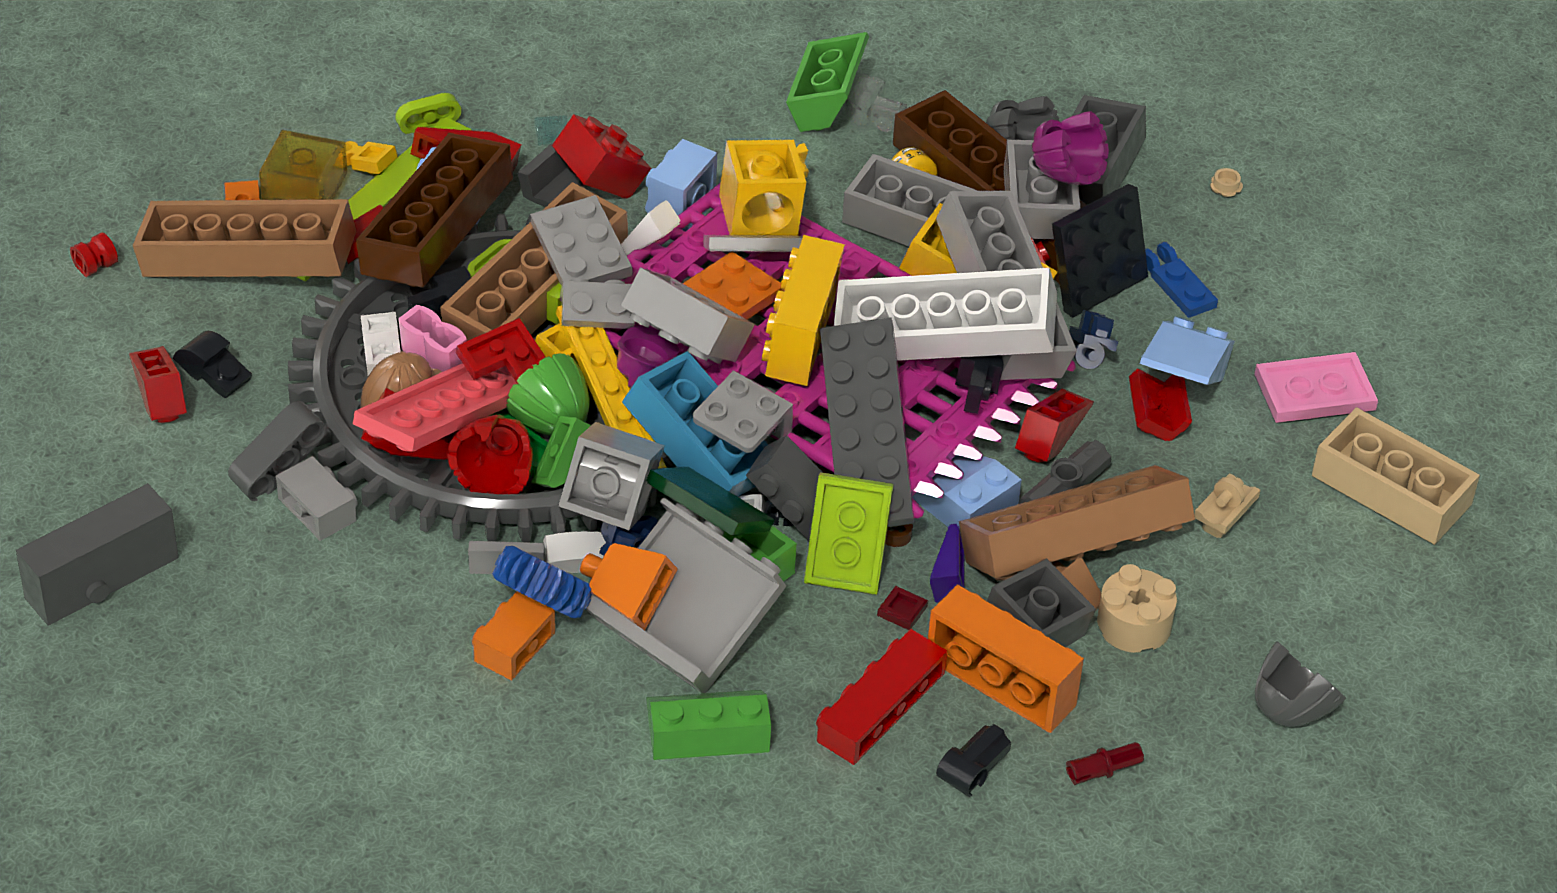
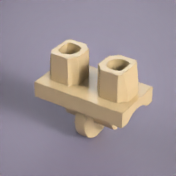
M1229 473L1215 484L1213 492L1195 510L1194 516L1197 520L1203 522L1202 528L1205 532L1216 538H1221L1259 498L1260 489L1244 485L1240 478H1236Z

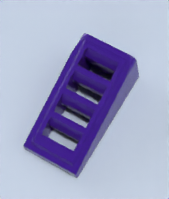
M949 524L931 573L930 585L936 603H939L957 584L965 588V554L960 529L957 524Z

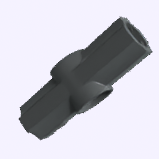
M1096 439L1093 442L1087 441L1068 458L1055 460L1051 465L1050 473L1021 497L1019 504L1090 483L1111 463V455L1107 452L1105 445Z

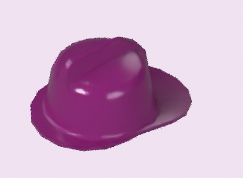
M645 326L630 327L618 341L617 369L629 378L628 387L632 388L639 376L677 357L679 351L677 344L659 335L660 330Z

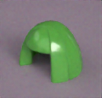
M563 353L554 354L552 358L548 356L540 360L538 365L534 364L533 369H527L518 378V384H514L508 394L509 398L506 402L508 403L507 410L525 426L544 435H552L560 415L578 418L584 422L587 420L589 393L586 380L576 361L571 356Z

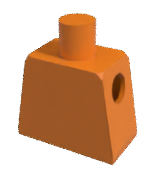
M617 543L609 546L603 558L591 553L587 554L580 566L581 574L592 578L589 583L591 593L643 630L647 628L678 570L666 555Z

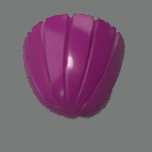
M1088 111L1062 121L1048 120L1040 124L1034 133V141L1032 143L1033 158L1038 168L1048 177L1067 184L1087 185L1098 181L1106 170L1108 162L1104 159L1108 158L1109 154L1108 143H1105L1107 141L1106 132L1103 130V124H1099V118L1092 111Z

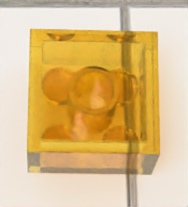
M281 130L259 171L261 199L334 200L348 172L346 142Z

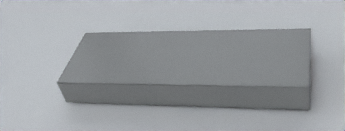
M704 235L703 247L709 251L791 252L793 247L799 248L803 236Z

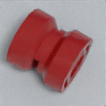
M103 232L91 237L88 243L80 242L70 247L72 261L85 277L96 273L101 266L109 267L118 262L116 248L111 239Z

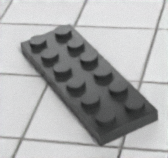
M892 318L820 328L834 475L894 484L888 527L915 523Z

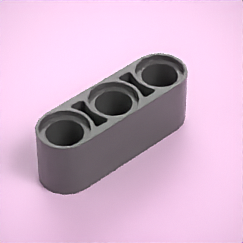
M295 401L290 403L232 462L228 470L229 478L251 501H257L256 497L264 493L267 495L272 493L277 488L276 475L300 463L324 438L326 425L304 402Z

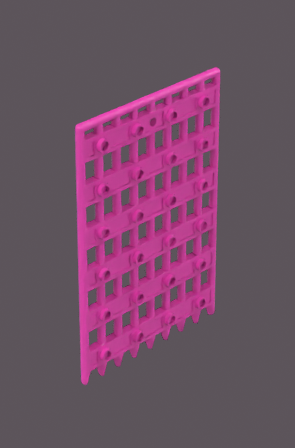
M721 182L679 214L680 224L666 236L640 250H633L629 253L627 258L632 266L633 274L625 280H620L625 282V284H632L641 267L668 275L682 282L688 276L693 277L704 270L700 266L708 260L714 263L727 255L722 251H709L703 247L704 235H729L719 196ZM709 208L714 209L706 216L702 214ZM801 215L798 236L807 235L845 244L839 280L868 279L875 276L878 272L887 277L911 276L894 264ZM688 224H693L686 232L682 230ZM669 239L673 240L667 247L662 246ZM743 251L749 255L745 260L776 280L784 275L785 269L792 270V268H788L791 252ZM649 255L653 256V258L645 264L641 262ZM837 291L827 322L829 326H834L835 313L833 311L836 308ZM769 305L757 313L764 317L765 320L758 326L754 325L736 362L723 359L721 364L710 359L706 361L691 354L718 386L733 370L750 380L756 378L760 373L766 374L767 362L761 359L766 339L771 340L769 334L766 333V327L770 313H777L773 311V306ZM634 321V326H643ZM604 328L612 347L619 351L617 344L622 336L617 333L622 329ZM678 342L679 351L677 356L686 352L689 347ZM820 353L816 357L807 386L775 378L771 379L784 385L774 394L793 404L792 429L800 423L822 436L815 444L792 432L788 434V437L810 460L834 473L830 425L811 414L819 405L828 410L823 354ZM961 357L897 360L898 364L902 365L898 368L904 424L922 433L915 441L906 437L912 496L919 492L943 498L944 491L932 478L938 473L962 480L964 472L952 459L959 455L982 461L983 454L971 441L975 437H980L1001 443L1002 435L990 423L994 419H999L1019 425L1021 418L1009 405L1016 401L1034 406L1039 403V399L1027 387L1033 383L1056 389L1058 383L1053 378L1000 380L997 394L990 393L988 401L981 400L978 414L964 411L969 388L955 385L956 379L948 375L955 368L959 369ZM1073 360L1069 364L1067 371L1073 372L1075 370L1076 364ZM938 385L957 395L960 399L951 405L931 394L930 391ZM916 403H920L942 416L932 423L910 409ZM772 434L768 435L775 440H779V438ZM913 499L914 517L920 518L923 516L924 510Z

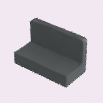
M554 142L518 172L523 197L543 206H548L572 182L579 186L583 185L581 180L552 147Z

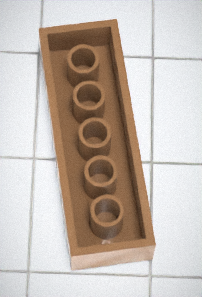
M572 182L543 210L596 194ZM596 195L620 244H622L628 237L627 211ZM531 222L440 307L442 322L459 328L465 334L467 341L518 318L521 319L529 333L532 334L547 320V292L556 286L559 280Z
M348 199L150 201L132 246L143 277H331L342 275L356 234V228Z
M1154 465L959 521L966 563L994 577L996 580H1006L1016 575L1017 572L1025 570L1046 558L1050 562L1060 559L1066 561L1076 560L1079 557L1082 558L1084 552L1090 550L1106 551L1117 547L1118 542L1124 540L1141 541L1149 538L1150 533L1155 531L1169 532L1179 530L1183 527L1182 523L1195 520L1188 477Z

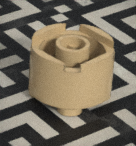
M1133 564L1122 566L1119 572L1110 576L1102 588L1097 623L1105 640L1118 649L1133 653L1161 647L1170 637L1176 609V586L1173 581L1163 578L1152 571L1140 569Z

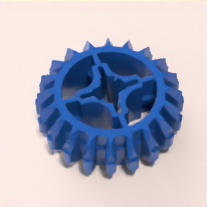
M506 546L502 555L500 554L495 562L496 567L492 574L497 581L571 618H581L584 610H587L586 608L591 602L592 593L589 583L515 546Z

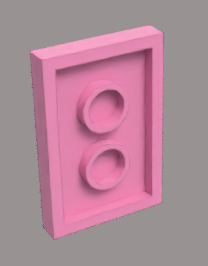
M1356 352L1256 364L1255 377L1276 423L1350 414L1356 407L1364 412L1374 411L1377 408L1378 399Z

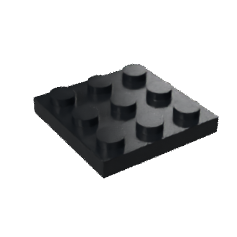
M1127 184L1052 223L1063 311L1070 317L1074 318L1081 314L1083 310H1088L1148 277L1138 187Z

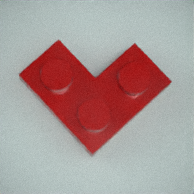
M520 318L457 345L456 354L473 380L506 366L518 384V378L527 369H533L534 364L538 365L540 360L546 358Z

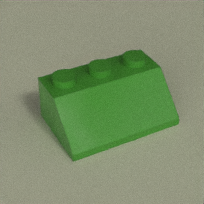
M867 32L808 42L786 101L800 132L820 131L831 126L848 98L869 39Z
M762 690L646 697L653 760L770 752L771 720L767 694Z

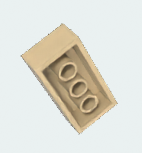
M1357 407L1318 446L1312 476L1434 545L1472 505L1480 477L1476 472Z

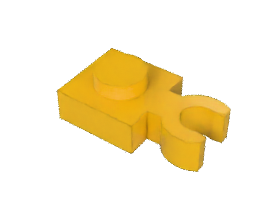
M346 141L344 143L346 151L336 150L334 152L338 164L342 166L351 165L352 170L368 172L369 174H380L398 157L395 146L375 142H367L364 146H358L356 142Z

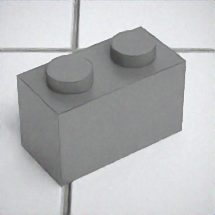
M313 456L276 475L278 499L319 541L357 521L356 506L358 502L353 491L349 487L344 488L336 480L332 470L328 466L323 467Z

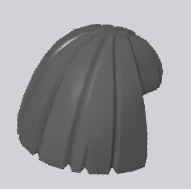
M1040 96L1020 103L1012 100L1000 101L992 107L986 123L1006 140H1034V133L1040 124L1048 120H1060L1059 116H1057V110L1053 109L1055 106L1047 96Z
M1278 641L1274 643L1267 654L1255 687V697L1259 709L1273 722L1287 727L1302 726L1322 718L1336 709L1346 699L1339 690L1318 672L1315 675L1305 666L1301 667V663Z

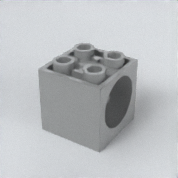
M594 422L578 437L559 507L630 530L645 513L652 486L647 484L646 480L651 469H658L665 445Z

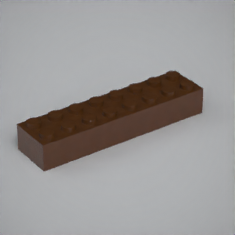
M944 90L895 114L893 145L896 148L902 150L907 147H915L922 150L934 161L937 167V176L977 191H1005L1004 162L1007 140L949 92ZM1080 200V209H1081V208L1085 207L1086 204H1085L1083 201ZM1033 239L1035 244L1043 243L1050 257V260L1045 262L1046 265L1058 271L1054 239ZM1057 272L1054 280L1060 284L1059 274Z

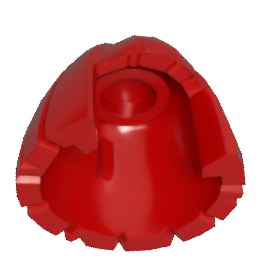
M502 415L479 418L460 429L449 444L447 455L450 469L454 470L453 474L458 477L459 483L465 489L469 488L470 492L518 494L526 486L531 474L533 453L529 433L525 425L519 420L505 418Z

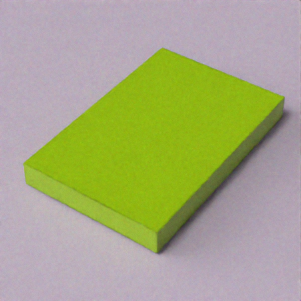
M820 472L804 583L877 595L894 484Z

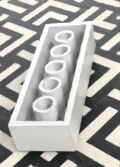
M1050 268L838 280L834 326L891 317L894 325L897 360L1053 352L1057 290Z

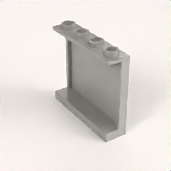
M663 497L660 502L667 511L638 549L666 555L678 570L647 628L643 630L593 594L586 611L597 621L700 693H706L787 586L778 575L781 569L769 559L762 557L758 561L750 555L753 551L737 538H734L732 542L722 537L724 534L722 529L707 520L701 523L694 518L696 513L678 502L674 505Z

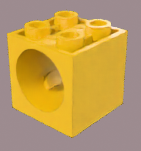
M727 140L719 196L729 235L798 236L806 179L794 140Z

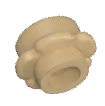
M1222 168L1215 172L1211 179L1210 187L1217 194L1232 197L1236 193L1241 192L1243 184L1240 182L1241 176L1237 171L1230 168Z

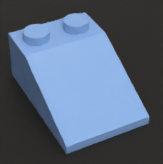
M1174 316L1173 322H1162L1141 357L1140 364L1209 385L1223 380L1235 341L1226 338L1228 334L1226 331L1207 327L1206 332L1194 329L1193 321Z
M956 455L952 461L964 472L962 480L938 473L932 478L944 491L943 498L919 492L912 496L919 505L947 527H949V524H957L959 526V521L1018 505L1022 479L996 459L983 456L982 461Z

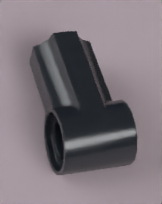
M984 725L961 749L952 747L947 751L937 767L936 776L968 797H971L973 794L970 792L977 785L981 787L984 784L988 772L1010 751L1011 741L1005 735V731L997 725Z

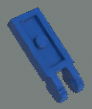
M1163 242L1157 245V255L1152 250L1145 249L1147 268L1151 273V277L1188 318L1217 308L1218 299L1181 259H1178L1175 249L1170 244ZM1158 256L1165 264L1160 266Z

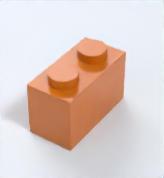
M517 591L507 602L504 601L499 605L495 615L485 626L482 625L476 630L472 639L474 661L512 681L554 635L555 610Z

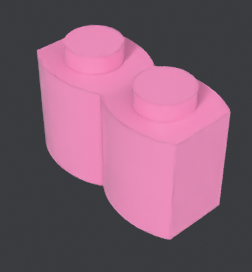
M420 305L414 306L399 317L401 347L403 351L423 356L431 368L439 369L442 372L462 364V361L456 354L457 345L466 342L467 338L459 328L449 323L441 322L439 316L434 311Z

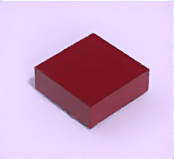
M895 586L878 608L877 616L910 630L928 607V600Z

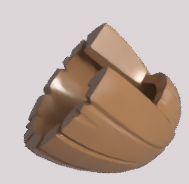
M405 351L392 354L381 360L368 375L363 386L361 408L378 401L386 388L399 392L432 377V369L427 360L419 354L406 353Z

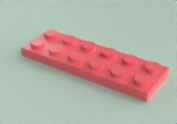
M462 363L356 410L353 425L366 430L373 437L384 438L396 444L401 450L413 452L462 429L465 425L479 418L487 417L507 407L508 403L506 401L509 398L510 389L517 383L506 366L473 380Z

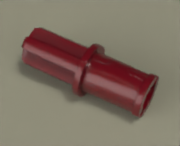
M1137 742L1109 751L1101 747L1094 754L1067 761L1066 771L1074 785L1105 775L1107 778H1111L1113 771L1143 762L1144 754L1140 744Z

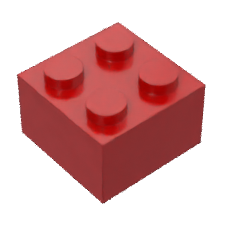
M573 114L552 144V147L584 185L626 199L634 194L651 170V167L642 158L644 153L628 142L626 139L628 135L623 129L614 124H611L610 127L603 125L599 120L591 116L586 119Z

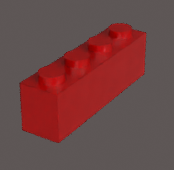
M910 629L901 639H894L887 648L886 653L878 661H872L865 669L863 676L855 684L850 683L846 686L837 702L831 707H825L821 711L816 721V726H818L817 742L855 765L945 674L948 651L913 629Z

